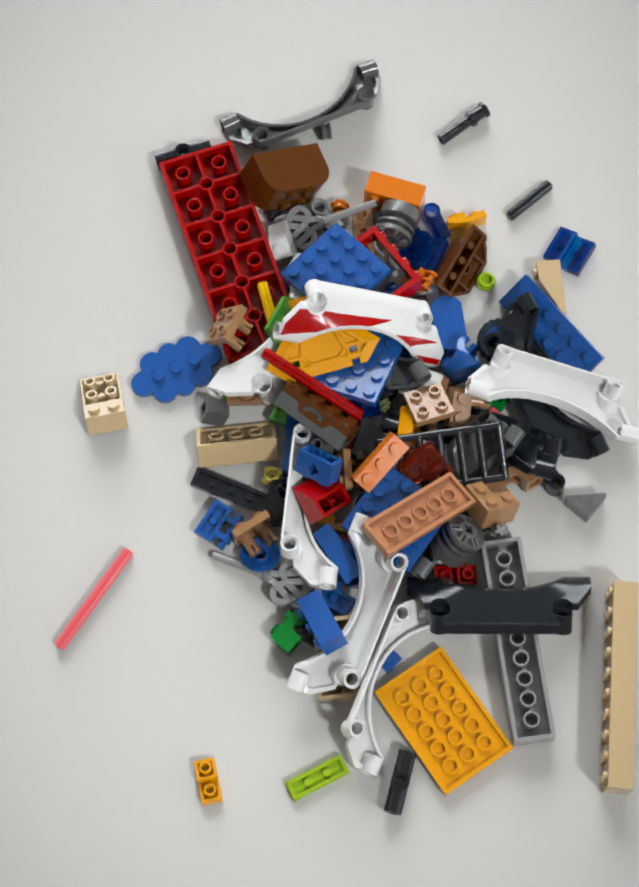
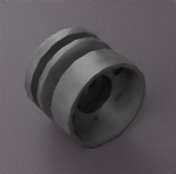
M389 199L383 203L375 227L386 234L387 241L390 244H395L398 249H405L412 242L415 234L414 231L418 226L421 215L418 209L410 203L398 199Z
M459 514L439 529L431 540L430 546L434 555L443 564L452 568H458L463 566L483 546L484 534L471 517Z

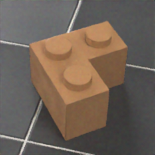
M482 481L465 486V489L476 500L474 506L466 511L481 529L514 520L520 503L509 490L493 494Z

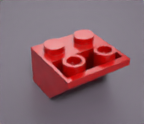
M309 479L292 489L310 524L325 518L352 502L343 484L338 481L327 487L318 484L313 479Z

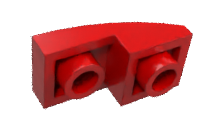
M463 565L458 568L435 566L432 569L434 577L464 586L477 585L476 565Z

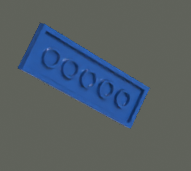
M525 274L499 300V303L507 310L517 297L531 292L540 309V316L534 336L553 361L592 372L605 358L537 284Z

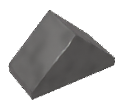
M606 493L569 495L564 499V506L587 522L604 502Z

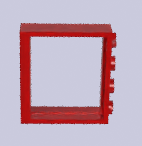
M373 226L356 238L365 247L376 240L410 279V281L395 290L391 295L409 298L422 289V276L417 270L413 271L408 259L400 256L398 248L395 244H390L387 241L388 238L382 230L379 231Z

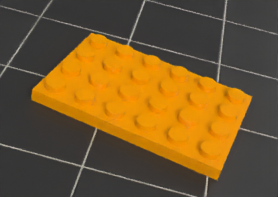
M442 646L374 692L445 796L514 748Z

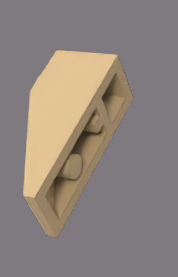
M560 260L537 261L536 267L532 269L533 280L537 281V286L566 316Z

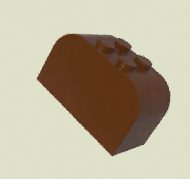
M314 143L253 154L239 176L250 200L255 206L266 211L286 210L293 206H304L309 203L327 181L329 168L318 144Z

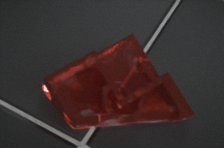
M430 440L397 463L402 474L414 483H420L425 479H436V475L444 473H455Z

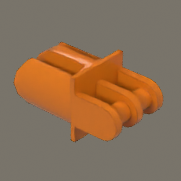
M420 267L417 271L422 276V289L419 291L423 294L424 291H429V286L434 283L433 279L437 278L438 275L434 271L424 270L423 267ZM404 275L405 279L402 278L401 284L407 283L410 279Z

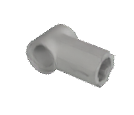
M317 198L313 200L310 209L313 216L333 214L324 199ZM315 208H321L323 211L317 212ZM340 220L328 223L324 229L327 231L335 223H338L343 228L344 224Z

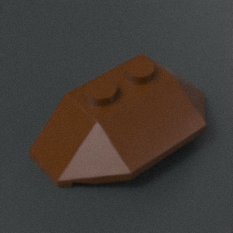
M471 224L451 242L434 271L438 275L435 278V286L446 296L455 297L469 294L477 281V277L487 264V235L474 224Z

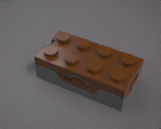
M300 382L286 383L274 404L335 449L340 450L348 447L361 428L357 425V420L351 416L346 417L341 413L342 410L334 404L329 405L325 402L326 399L317 393L314 394Z

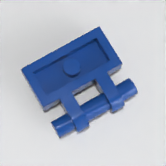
M215 499L195 529L194 534L209 543H212L215 537L218 538L220 541L216 547L223 551L226 545H229L232 541L233 527L242 522L244 516L238 513L235 519L230 517L233 509ZM227 523L230 526L224 534L220 530Z

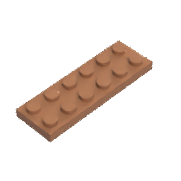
M449 472L364 522L360 528L387 559L474 506L476 500L456 477Z

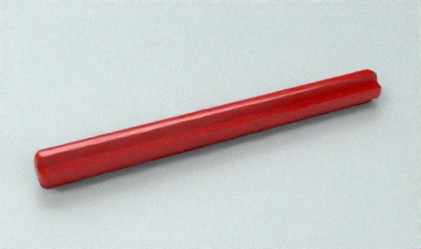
M265 348L262 352L261 357L347 414L357 420L363 416L364 411L272 350Z

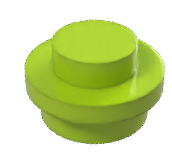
M488 272L481 273L476 281L478 288L482 291L492 290L496 283L495 277Z

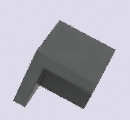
M206 396L200 407L201 423L224 426L229 417L227 400Z

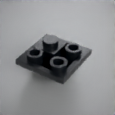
M288 479L272 480L270 482L265 510L270 515L272 527L282 526Z

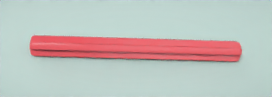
M124 548L56 640V647L64 650L133 556L129 549Z

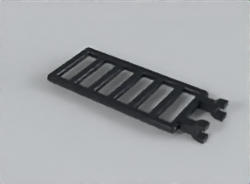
M499 421L396 435L403 442L415 441L421 485L418 486L421 488L430 484L423 440L435 438L440 477L448 473L443 437L455 436L461 477V479L457 480L463 487L480 481L487 484L507 481L509 479L503 426ZM495 430L501 474H488L484 431ZM475 433L481 475L479 477L469 478L463 434ZM385 437L375 440V448ZM375 448L356 450L357 460L366 459ZM404 453L398 460L399 472L408 478Z

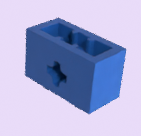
M308 444L299 449L294 471L300 473L303 477L317 481L322 486L328 487L338 481L343 459L312 444Z

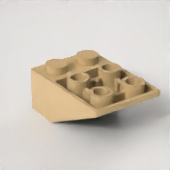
M118 372L81 379L80 386L89 435L128 428Z

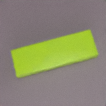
M341 754L285 782V785L293 801L296 802L350 774V771Z

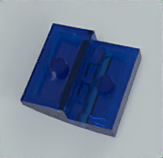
M561 226L545 251L543 258L545 260H560L562 270L578 277L595 250L596 244L579 237L578 232Z
M415 229L410 246L401 249L399 254L402 258L406 257L412 269L419 270L420 267H423L424 270L435 272L449 243L445 239L430 236L427 231Z

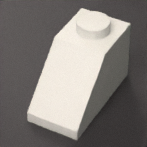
M287 220L269 225V245L275 261L283 262L293 258L297 250Z

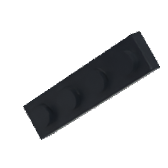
M197 468L190 484L191 487L255 512H263L265 510L267 493L206 469Z

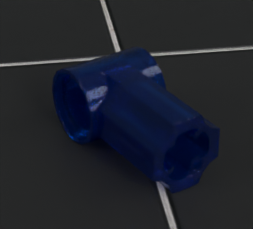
M435 203L426 204L423 209L422 220L427 224L435 241L443 242L451 236V233L440 214V207ZM433 212L435 216L430 217L426 213Z

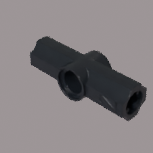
M206 139L192 144L180 143L174 149L154 154L159 171V162L179 157L183 153L189 154L211 147L210 141Z
M400 749L398 751L384 807V812L389 814L402 815L416 754L411 751ZM399 777L403 778L406 785L404 787H397L394 780Z

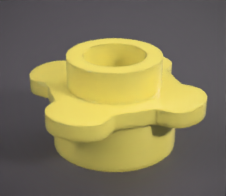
M266 466L263 469L264 477L262 478V483L268 485L272 480H279L282 475V469Z

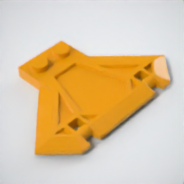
M307 296L288 300L290 311L301 300L305 301ZM364 329L337 330L317 335L301 343L282 341L276 354L290 363L298 361L300 365L298 368L314 377L353 366V359L359 358L360 363L368 362L380 338ZM355 345L356 351L350 352L349 347ZM269 363L267 371L288 383L296 382L294 378Z

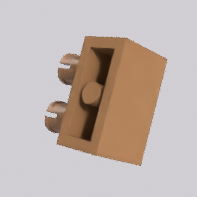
M449 387L448 399L454 409V417L444 419L443 426H467L478 416L471 414L472 406L489 409L490 404L484 403L488 401L465 395V389Z

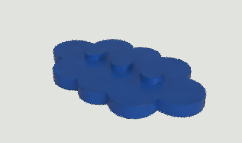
M190 336L182 337L176 345L166 343L160 347L158 353L150 352L142 357L140 361L141 372L134 375L131 381L132 390L139 397L145 398L153 395L160 403H170L175 400L177 395L189 396L196 387L209 385L213 379L212 368L217 366L222 359L221 349L218 345L211 346L208 343L200 345L197 339Z

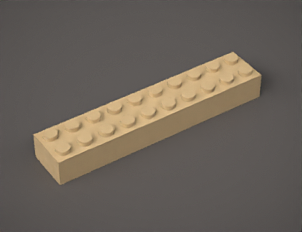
M613 581L612 585L608 587L607 592L605 591L604 603L608 604L607 611L604 612V623L607 624V629L603 634V643L606 644V651H603L602 658L603 663L606 664L605 671L602 673V684H605V691L601 695V704H605L604 712H601V725H604V731L600 734V745H603V753H600L599 765L603 766V772L599 775V787H602V793L627 795L634 789L639 582Z

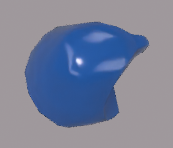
M465 334L458 339L454 356L448 357L444 352L440 360L442 372L449 378V381L455 384L467 381L468 377L482 367L477 356L479 348L474 343L467 348L466 343L471 339Z

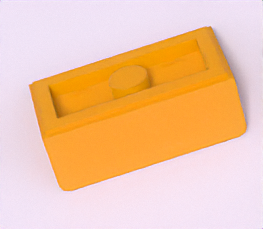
M407 405L400 408L397 435L420 432L421 426L416 427ZM415 441L408 442L416 446Z

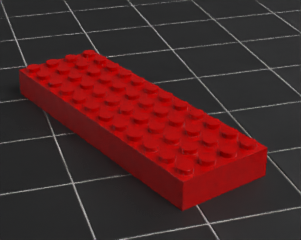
M231 141L159 162V166L214 325L217 321L216 316L221 309L241 304L247 308L243 319L253 325L248 335H244L238 329L236 330L234 335L244 341L240 351L236 352L226 343L221 344L229 365L252 353L269 338V335L264 330L267 320L257 284L263 281L268 283L274 308H276L281 297L288 296L256 207L250 200L239 176L242 169Z

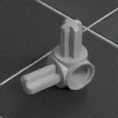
M506 523L488 527L487 531L483 532L484 541L512 537Z

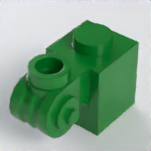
M292 609L284 615L283 619L285 621L280 626L276 624L270 631V641L288 657L302 642V637L294 631V628L301 629L306 623V619L302 620L298 611H293Z

